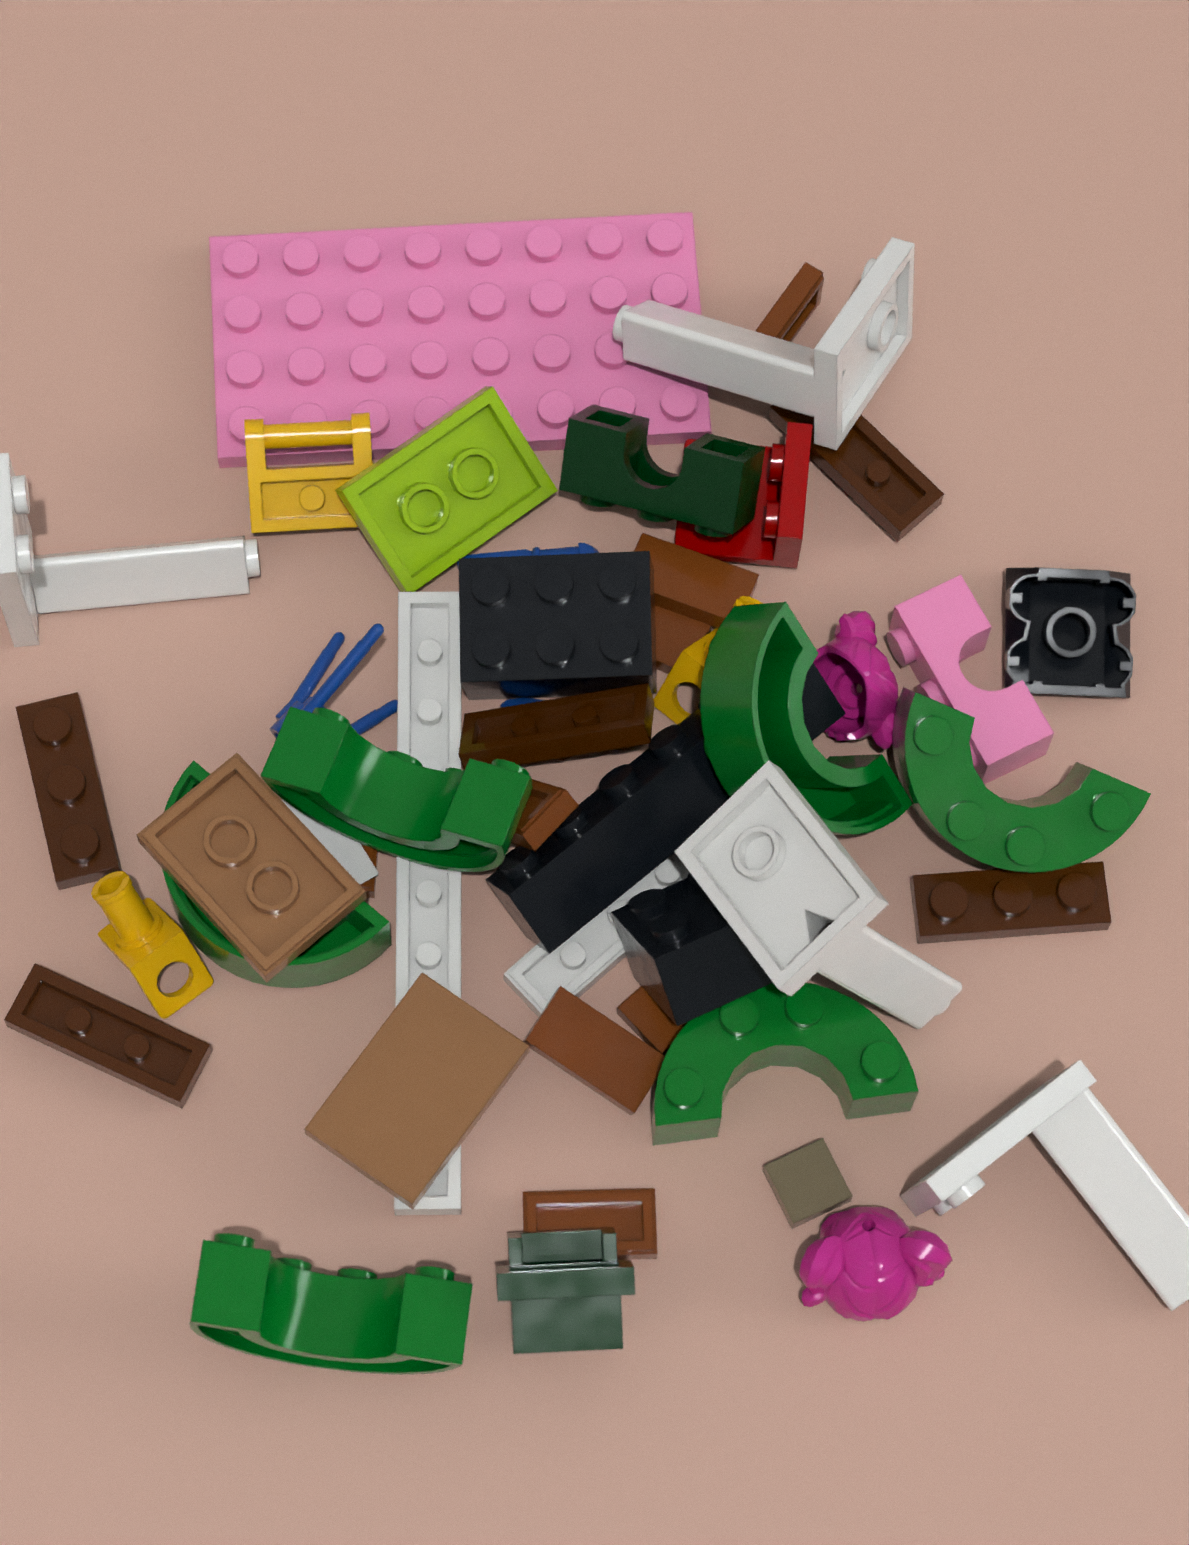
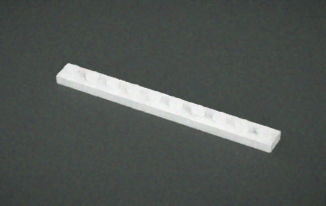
M398 592L397 751L414 757L426 768L444 772L446 768L462 770V763L458 755L462 734L459 592ZM396 857L395 1008L422 972L461 998V871L435 868ZM461 1145L414 1209H411L394 1197L395 1215H461Z

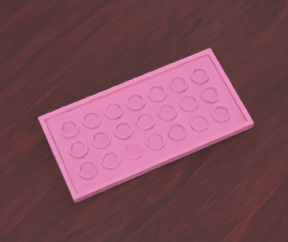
M692 212L209 237L219 468L247 467L245 419L263 418L264 425L351 420V413L368 412L370 413L372 460H380L485 386L494 387L533 451L564 450L569 418L592 404L649 418L647 445L685 443L687 439H699L706 433L711 434L712 432L708 385L624 360L623 342L616 341L613 337L614 321L623 305L634 307L647 300H652L701 315ZM352 445L266 449L267 466L353 461Z

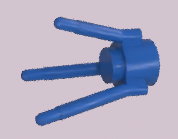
M374 624L313 697H311L310 695L345 640V636L341 632H336L332 636L291 700L275 716L277 721L270 728L275 738L278 736L290 707L313 713L314 708H325V703L383 634L384 627L381 624ZM391 700L350 725L359 735L363 734L397 712L398 700Z

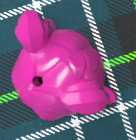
M866 611L844 613L839 618L834 639L817 649L818 655L813 662L846 713L826 729L825 732L829 737L835 738L837 741L859 740L872 735L878 746L888 749L893 745L892 735L894 716L898 703V684L894 673L890 670L887 657L875 646L877 644L875 622L871 615ZM858 683L862 686L861 693L857 691Z
M856 1206L855 1208L830 1215L821 1225L819 1239H816L806 1249L801 1261L799 1275L807 1288L802 1291L801 1299L804 1306L808 1307L821 1304L826 1300L836 1313L844 1318L856 1321L888 1320L908 1307L916 1297L919 1287H927L933 1285L934 1281L940 1280L944 1276V1270L953 1260L948 1245L935 1233L922 1230L911 1231L902 1217L889 1208Z

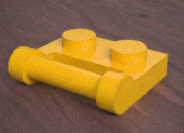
M369 412L351 413V420L264 425L263 418L244 420L251 533L358 527L335 490L373 464ZM337 445L353 446L354 463L267 468L266 449Z

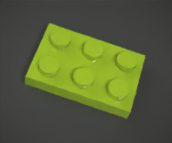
M485 386L335 491L399 591L415 592L558 490L494 387Z

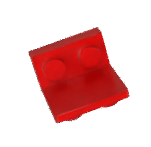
M788 422L784 444L772 443V447L761 446L765 447L755 517L752 521L733 535L710 537L696 532L693 524L677 520L675 544L721 561L797 568L803 539L813 424ZM687 439L684 449L697 439Z

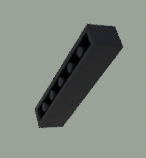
M812 663L805 679L802 704L804 723L813 741L846 713L815 664ZM700 701L698 709L680 724L671 725L659 731L651 739V744H648L649 748L630 764H624L609 771L599 782V789L578 804L579 806L536 851L522 846L514 848L506 854L499 869L485 879L525 937L549 954L675 853L674 851L730 798L705 753Z

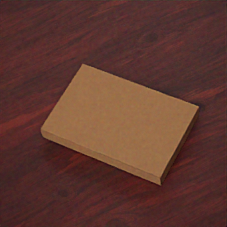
M235 753L137 834L138 842L266 983L367 899L366 891L238 753Z
M422 972L305 1127V1134L405 1205L414 1209L527 1056L529 1045Z

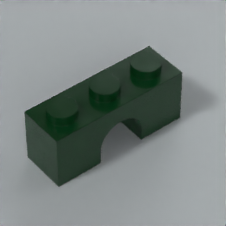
M594 404L569 418L559 490L580 495V501L590 506L612 507L617 504L636 509L637 516L648 521L669 522L674 519L694 525L696 532L710 537L733 535L754 519L765 447L706 433L685 447L680 474H674L660 468L649 454L647 448L649 418Z

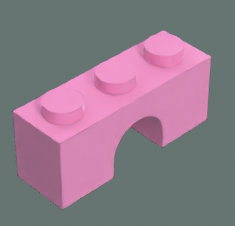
M959 575L896 605L890 622L889 632H887V641L897 662L901 666L909 664L920 683L917 685V692L975 717L969 742L974 769L983 783L987 784L1046 755L1054 732L1023 680L1001 690L987 691L972 685L962 674L959 664L985 649L992 626L962 575Z

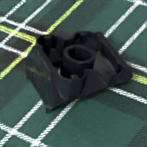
M1042 567L1006 568L1004 688L1023 680L1031 694L1130 698V678L1133 672V656L1130 653V619L1135 614L1136 593L1130 585V573Z

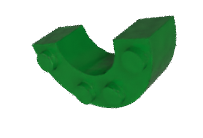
M787 602L734 606L723 620L709 645L700 693V712L705 753L710 759L715 773L728 795L731 797L769 760L784 771L834 835L872 832L883 828L899 818L911 807L913 802L882 754L830 756L826 759L813 745L804 723L802 694L807 672L817 657L818 652Z
M903 687L894 716L892 735L893 754L900 783L913 802L912 807L918 816L934 833L956 849L982 863L1000 869L1029 873L1048 872L1079 864L1099 854L1119 839L1137 819L1151 795L1149 792L1076 762L1064 781L1042 796L1018 801L999 797L987 789L973 766L969 742L975 717Z
M294 707L289 708L260 775L265 783L291 806L347 838L411 862L461 872L493 870L503 863L533 789V781L529 772L518 764L503 759H494L492 764L470 758L465 770L446 768L444 772L423 767L421 762L408 754L399 751L385 752L360 736L350 725L349 720L343 715L321 707L314 708L313 713Z
M193 760L174 786L167 801L165 811L209 776L210 773ZM163 870L176 916L196 947L221 968L254 983L281 988H305L327 984L361 970L382 955L392 945L390 922L363 901L266 983Z
M771 983L688 1021L678 1033L663 1060L658 1075L652 1110V1143L655 1146L718 1137L722 1118V1104L729 1090L748 1073L769 1066L798 1067L821 1078L837 1095L846 1120L911 1111L919 1090L915 1074L901 1044L890 1029L865 1006L836 990L817 984L805 983L793 996H789L778 990L774 983Z
M220 1233L214 1235V1241L203 1240L190 1327L196 1334L208 1341L232 1350L270 1360L358 1373L428 1374L452 1370L463 1363L473 1284L454 1281L455 1273L453 1271L439 1267L421 1266L415 1268L414 1274L404 1273L397 1277L377 1279V1275L369 1271L339 1269L337 1276L312 1272V1264L306 1261L292 1258H274L270 1250L254 1248L255 1240L247 1236Z

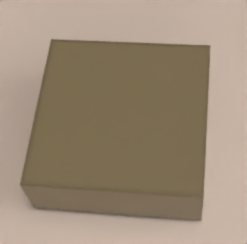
M823 1138L764 1165L763 1172L792 1229L852 1200L853 1196Z

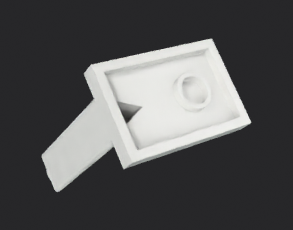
M892 237L877 259H869L863 270L860 284L814 349L652 300H647L634 307L623 305L614 321L613 337L616 341L623 342L624 360L814 417V444L837 450L912 339L915 243Z
M0 453V606L14 647L40 645L37 614L250 594L248 577L260 576L257 539L245 540V536L33 556L32 529L27 514H30L26 475L15 476L9 453Z
M769 760L674 851L778 990L789 996H793L818 972L912 1027L921 1029L934 1016L942 1014L949 1007L951 1000L962 990V984L866 926L889 903L784 771Z
M1081 1060L1047 1080L900 1195L915 1217L931 1208H934L939 1216H942L951 1208L955 1209L979 1191L985 1183L978 1174L1032 1132L1168 1308L1173 1311L1189 1299V1216L1091 1092L1089 1087L1097 1080Z

